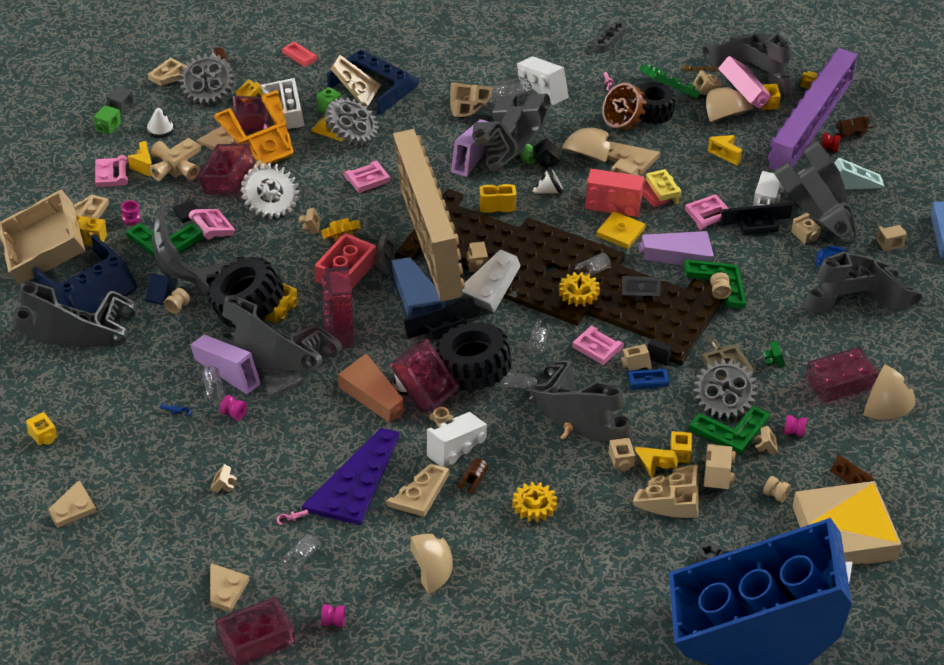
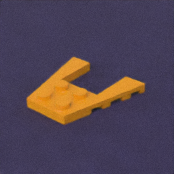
M278 90L262 95L261 98L276 124L274 126L246 136L231 108L216 113L214 116L218 123L255 162L259 159L267 165L268 163L274 164L291 157L294 153Z

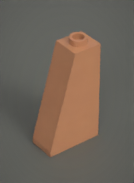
M364 354L338 374V386L340 389L389 423L402 415L403 398L367 354Z

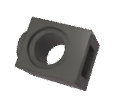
M117 86L106 96L107 106L118 109L121 115L134 104L132 90Z

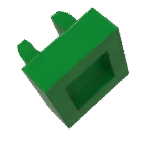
M771 342L772 350L763 352L767 365H772L776 362L778 368L785 367L786 364L778 342Z

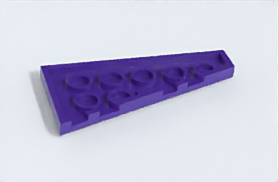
M380 428L302 505V511L308 510V513L361 526L400 438V432Z

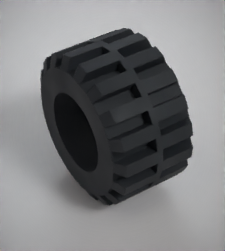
M654 81L637 86L640 88V91L644 92V100H646V106L642 108L645 110V114H641L639 117L641 122L662 124L673 117L676 94L670 86Z

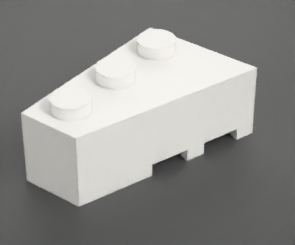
M533 56L517 63L519 78L537 93L548 94L552 105L569 98L564 67Z
M295 78L261 85L263 95L278 90L287 129L305 126Z
M500 249L464 283L465 288L462 289L463 297L461 298L464 300L472 298L475 305L495 312L520 268L517 256Z
M471 412L453 418L452 423H441L440 428L435 430L432 428L427 429V457L441 467L446 468L449 465H453L458 458L468 454L478 443L481 444L485 441L487 437V424Z

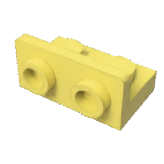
M666 169L646 174V181L660 201L672 199L675 205L679 204L681 189L677 187L673 177L668 174Z

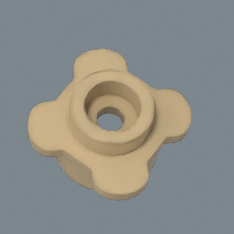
M438 407L430 414L429 418L435 421L439 427L441 423L451 422L453 415L449 414L447 408Z

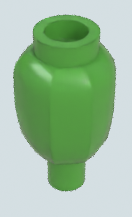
M531 144L525 145L519 156L524 163L532 164L536 161L533 158V146Z

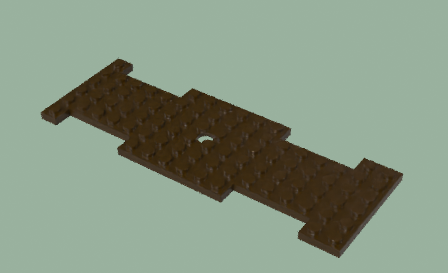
M447 189L442 195V199H444L446 204L445 211H449L450 220L453 222L455 233L458 235L459 245H457V248H459L461 260L458 263H461L462 268L469 270V262H467L466 251H469V243L484 242L488 261L500 249L515 255L520 263V268L503 298L576 326L579 325L585 315L649 339L671 346L670 362L683 365L724 299H718L713 296L711 284L695 278L692 279L686 289L660 280V296L622 295V276L651 277L621 266L626 253L528 217L518 228L458 206L463 200L464 194ZM415 229L398 248L395 257L399 259L410 257L414 261L420 252L423 253ZM548 266H556L559 269V271L554 270L551 273H549L545 270V268ZM573 272L577 275L583 272L584 276L590 274V278L595 277L596 282H599L600 292L597 300H593L592 304L587 302L585 306L579 304L576 307L575 303L569 305L568 300L563 301V296H559V283H561V279H566L567 274L573 276Z

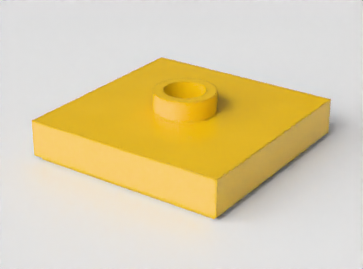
M614 211L597 230L596 236L629 249L645 230L646 224Z

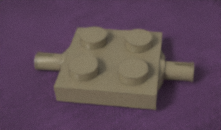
M714 339L710 341V345L714 350L702 354V361L706 367L707 364L713 367L715 360L718 364H721L722 359H724L725 363L728 364L732 359L733 365L740 362V368L747 366L746 373L752 371V376L754 375V369L738 345L721 347L718 341ZM718 376V377H716L718 380H724V379H725L724 376ZM740 383L736 384L738 388L743 387Z

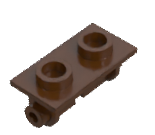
M866 116L853 118L854 125H852L851 119L840 120L836 123V129L839 130V133L835 135H842L843 138L852 136V132L856 131L858 134L868 133L867 129L874 127L868 126L870 119Z
M839 454L837 455L830 472L849 484L874 481L871 474H868Z

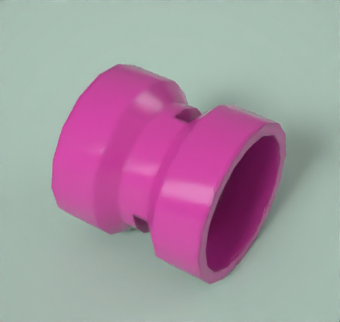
M131 200L121 204L123 223L130 226L138 224L141 220L139 204Z
M227 395L221 401L219 411L224 415H231L233 419L239 421L246 413L247 403L241 400L236 401L235 397Z
M787 415L784 434L791 435L796 433L798 437L804 438L807 418L801 417L798 420L794 416Z
M323 604L321 626L328 627L335 624L336 627L343 628L345 606L338 605L334 608L331 605Z

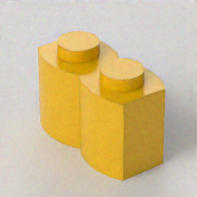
M515 185L480 186V212L515 211Z

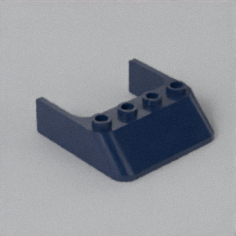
M358 50L347 58L357 68L363 66L395 83L393 87L378 97L377 114L379 115L419 85V79L416 76L363 50ZM332 70L327 73L328 87L333 88L341 82Z
M93 235L91 237L93 251L103 259V261L62 283L51 281L37 267L32 269L35 283L53 288L59 304L88 313H96L109 291L118 292L126 297L137 288L136 282L123 259L96 235Z

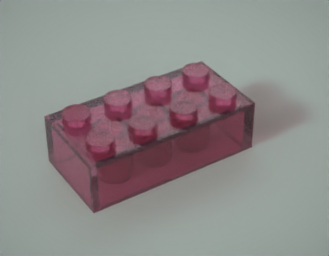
M348 266L325 268V276L321 277L322 288H325L322 291L323 302H326V304H323V315L327 316V318H323L324 329H328V332L341 342L342 349L354 348L353 299ZM330 343L331 350H335V346Z

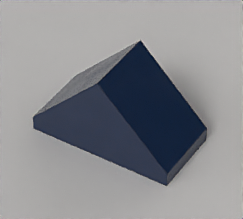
M151 273L145 301L164 305V300L170 295L178 279Z

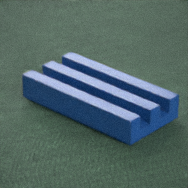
M666 369L628 371L627 376L631 390L669 387L670 382Z

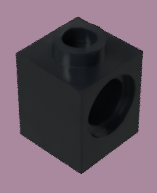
M545 138L533 147V158L547 169L548 167L556 166L561 161L560 149Z

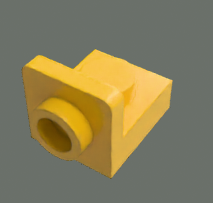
M811 71L804 72L800 86L810 89L813 80H817L818 74Z
M248 79L235 92V95L247 105L258 94L262 97L263 92L258 82L253 83Z

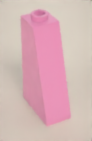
M728 56L718 68L752 105L759 109L771 97L750 68L731 56Z

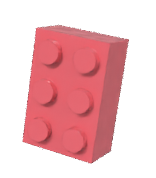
M590 169L585 209L608 213L615 211L623 215L638 217L642 202L644 177Z
M344 233L314 265L315 282L347 295L374 265L376 245Z

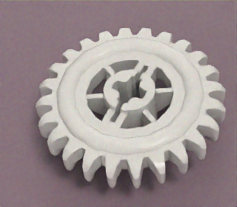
M263 163L260 165V170L257 166H254V172L250 169L248 175H244V180L241 182L243 187L240 190L244 193L242 199L247 200L245 205H251L249 210L255 209L256 215L262 213L263 218L268 215L269 219H272L273 215L279 218L280 214L286 216L287 212H292V208L296 207V202L299 200V197L296 195L300 191L294 190L298 187V183L292 184L295 177L288 178L291 172L289 171L284 174V167L278 171V164L272 169L270 163H268L266 169ZM257 189L261 191L260 195H258Z

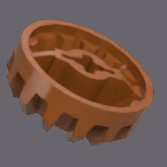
M620 83L614 86L608 92L603 102L602 114L605 122L609 126L622 131L634 128L636 126L635 122H641L640 115L645 114V110L642 109L646 106L644 92L630 83Z

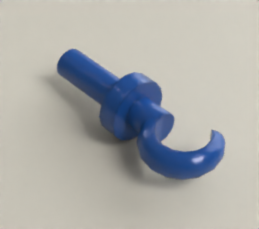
M165 404L160 406V409L172 411L174 415L176 412L181 413L184 410L188 411L185 416L191 414V410L188 407L177 408L175 404L174 407Z

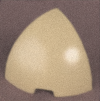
M451 83L450 106L452 114L456 117L474 114L486 105L493 87Z
M729 87L710 90L706 98V108L710 122H716L728 116L741 115L753 110L752 104L741 93Z
M583 128L571 134L561 149L572 154H581L596 162H606L610 143L606 141L609 134L598 128Z
M884 365L869 395L863 415L883 420L895 419L906 415L915 406L913 389H908L904 383L905 378L899 372Z
M433 534L412 536L411 552L421 568V583L429 594L439 589L450 577L453 568L452 553L444 538L437 539Z

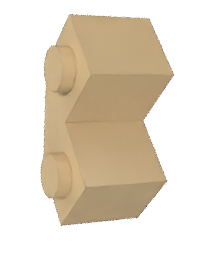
M707 444L704 487L729 489V485H733L734 473H731V463L735 462L736 451H732V446Z

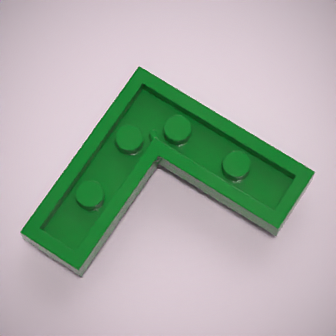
M648 63L647 66L641 64L639 68L640 71L651 78L690 96L698 98L700 94L699 91L695 90L696 86L688 82L686 85L682 84V80L675 76L671 79L667 77L666 72Z
M139 223L126 231L127 238L155 257L152 245L153 232ZM190 223L169 238L178 250V253L202 239L204 235L199 227Z
M685 259L683 263L685 277L710 280L712 275L716 273H726L729 276V285L731 287L730 296L725 298L726 307L745 309L747 303L738 265Z
M752 406L735 429L698 413L689 424L688 430L718 445L732 446V451L742 455L754 440V437L761 431V428L768 422L770 413Z

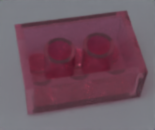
M249 143L216 145L198 177L205 194L238 193L241 182L244 180V175L248 174L255 161Z
M428 339L415 343L389 364L421 413L434 410L460 388Z
M856 347L809 361L805 378L825 404L871 390L879 372L861 348Z
M276 596L215 620L217 637L232 665L246 664L295 643L294 626Z

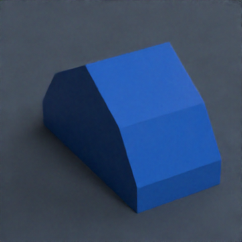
M831 518L669 572L674 643L685 657L710 665H809L841 637L852 605L842 536Z

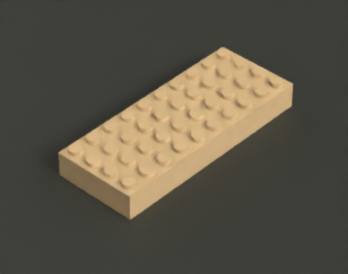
M414 129L393 133L401 192L439 299L442 302L463 297L462 289L465 288L463 278H460L463 270L461 263H458L461 260L460 250L457 248V245H459L458 235L455 233L453 222L450 220L449 211H445L446 204L444 199H442L441 190L438 188L437 180L434 177L432 167H430L424 146H422L420 135H416Z

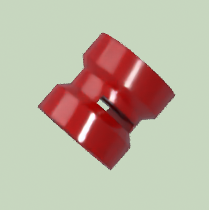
M823 133L821 145L825 151L829 149L832 152L838 153L841 136L834 135L831 137L828 133Z

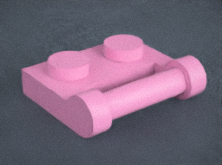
M120 155L117 158L95 159L96 187L127 185L126 165L128 158L125 155ZM114 166H119V176L117 178H114Z
M373 161L370 165L352 171H344L345 179L352 184L358 193L390 182V176L378 161Z
M716 194L685 205V211L696 222L700 230L720 222L721 214L704 219V217L721 212L722 209H729Z
M196 209L189 213V218L196 222L203 231L204 237L208 240L214 236H233L235 232L233 226L219 209Z
M590 326L573 341L572 348L604 365L623 349L624 343L619 340L615 341L599 332L596 327Z

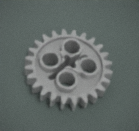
M204 53V58L198 55L197 60L191 58L192 63L186 62L188 68L182 67L184 73L180 74L181 79L179 83L184 96L189 101L193 100L194 104L200 102L201 106L206 102L210 106L211 102L217 105L216 100L218 99L223 102L222 96L228 98L227 91L232 92L230 86L235 85L232 81L235 80L230 63H227L225 58L221 60L220 55L214 58L213 53H211L210 57H207V54ZM205 67H207V74L209 76L208 79L206 77ZM206 81L208 82V87H209V92H208V93H207V85H206V83H205Z
M342 97L339 100L336 98L330 102L325 110L324 116L326 117L325 122L328 123L327 127L332 128L331 133H336V138L341 137L342 142L347 140L348 145L351 142L355 146L358 143L360 146H363L364 143L368 145L369 142L373 141L379 129L377 126L378 122L374 121L376 116L371 115L372 111L366 110L367 106L362 107L361 102L357 104L355 99L350 101L348 97L345 100Z
M722 359L721 364H718L715 360L713 367L707 364V370L701 369L702 375H697V381L694 382V387L696 388L694 389V395H697L695 402H700L699 409L705 407L704 414L711 412V418L719 415V420L723 416H726L727 421H729L730 416L737 420L738 413L745 416L744 409L749 411L750 405H755L753 398H757L758 394L755 392L758 390V385H755L756 378H751L753 372L749 371L746 373L747 366L740 368V362L733 365L732 359L728 364L725 363L724 359ZM718 376H724L725 379H724V380H718L716 377H718ZM740 383L743 387L736 388L734 385ZM715 392L717 395L709 396L708 393ZM733 400L735 403L727 404L726 401Z

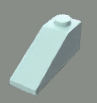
M841 158L834 162L840 170L845 189L884 187L880 174Z

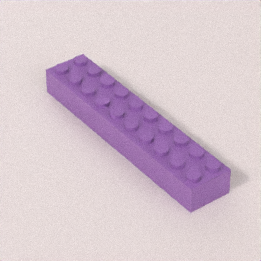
M838 48L835 54L832 53L829 63H825L823 71L818 73L817 80H813L810 89L806 90L804 98L799 100L797 108H794L790 118L785 120L783 128H779L776 138H772L770 143L772 150L768 156V161H770L769 168L776 170L787 161L792 168L803 154V150L810 144L853 81L858 54Z

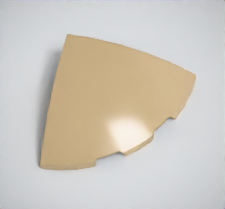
M698 465L673 469L672 474L669 476L658 475L648 481L647 488L637 491L633 499V505L659 515L678 518H698Z

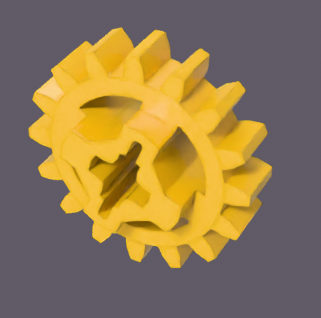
M344 218L331 222L330 227L323 229L321 233L324 240L333 238L334 242H336L344 233L353 236V233L360 231L362 228L359 220L349 222V218Z
M573 272V276L567 274L566 279L562 278L561 283H559V296H563V301L568 300L569 305L575 303V306L578 307L579 304L585 306L587 302L592 304L593 300L596 301L599 296V282H596L595 277L590 278V274L584 276L583 272L580 275Z
M531 482L530 486L524 483L523 489L518 487L516 493H513L512 507L515 508V514L520 513L521 519L528 517V522L531 519L539 522V518L546 521L547 515L552 517L553 511H556L557 496H555L554 490L549 491L548 485L542 487L541 482L538 486L534 482Z

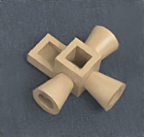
M187 138L171 149L163 141L156 142L151 149V155L162 159L163 162L149 167L151 175L157 181H161L168 173L175 178L183 174L189 181L194 180L199 175L200 167L188 162V159L199 153L201 146L190 138Z

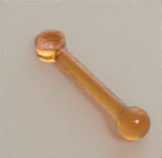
M688 65L683 66L684 71H717L718 68L716 65H712L711 67H689Z

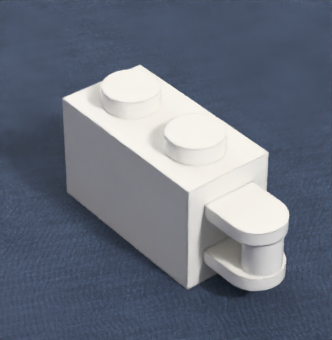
M762 171L755 191L753 206L780 204L781 194L779 193L783 194L784 188L774 173Z

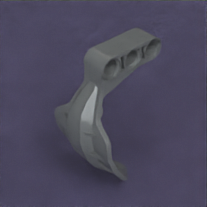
M166 197L158 210L152 233V245L157 266L165 276L193 282L205 296H208V289L210 288L208 283L211 284L215 280L216 275L220 274L225 267H229L231 263L238 262L246 257L238 256L229 262L197 269L189 267L188 263L181 260L178 250L171 242L167 233L164 216L165 203L168 199Z

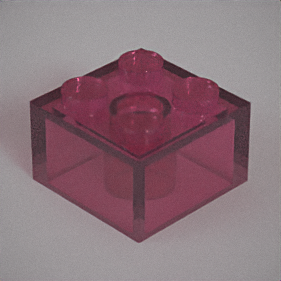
M233 96L232 111L244 133H256L267 128L268 110L261 99L262 97Z

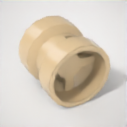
M722 272L712 275L710 282L713 296L718 299L730 296L729 276Z
M177 288L172 292V296H168L164 300V306L169 312L178 314L182 310V306H186L190 302V296L185 290Z
M771 476L764 486L763 494L773 496L777 501L783 503L790 492L791 484L782 483L778 478Z

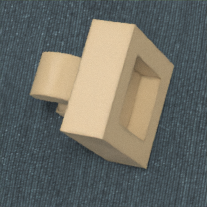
M314 208L307 209L306 215L299 217V224L304 223L303 230H310L312 234L319 233L321 220Z
M769 426L761 428V435L754 437V440L757 442L755 448L759 452L767 449L770 454L777 453L776 436Z
M224 464L214 476L210 490L218 493L222 488L226 492H230L234 488L231 484L237 478L234 475H229L231 467Z

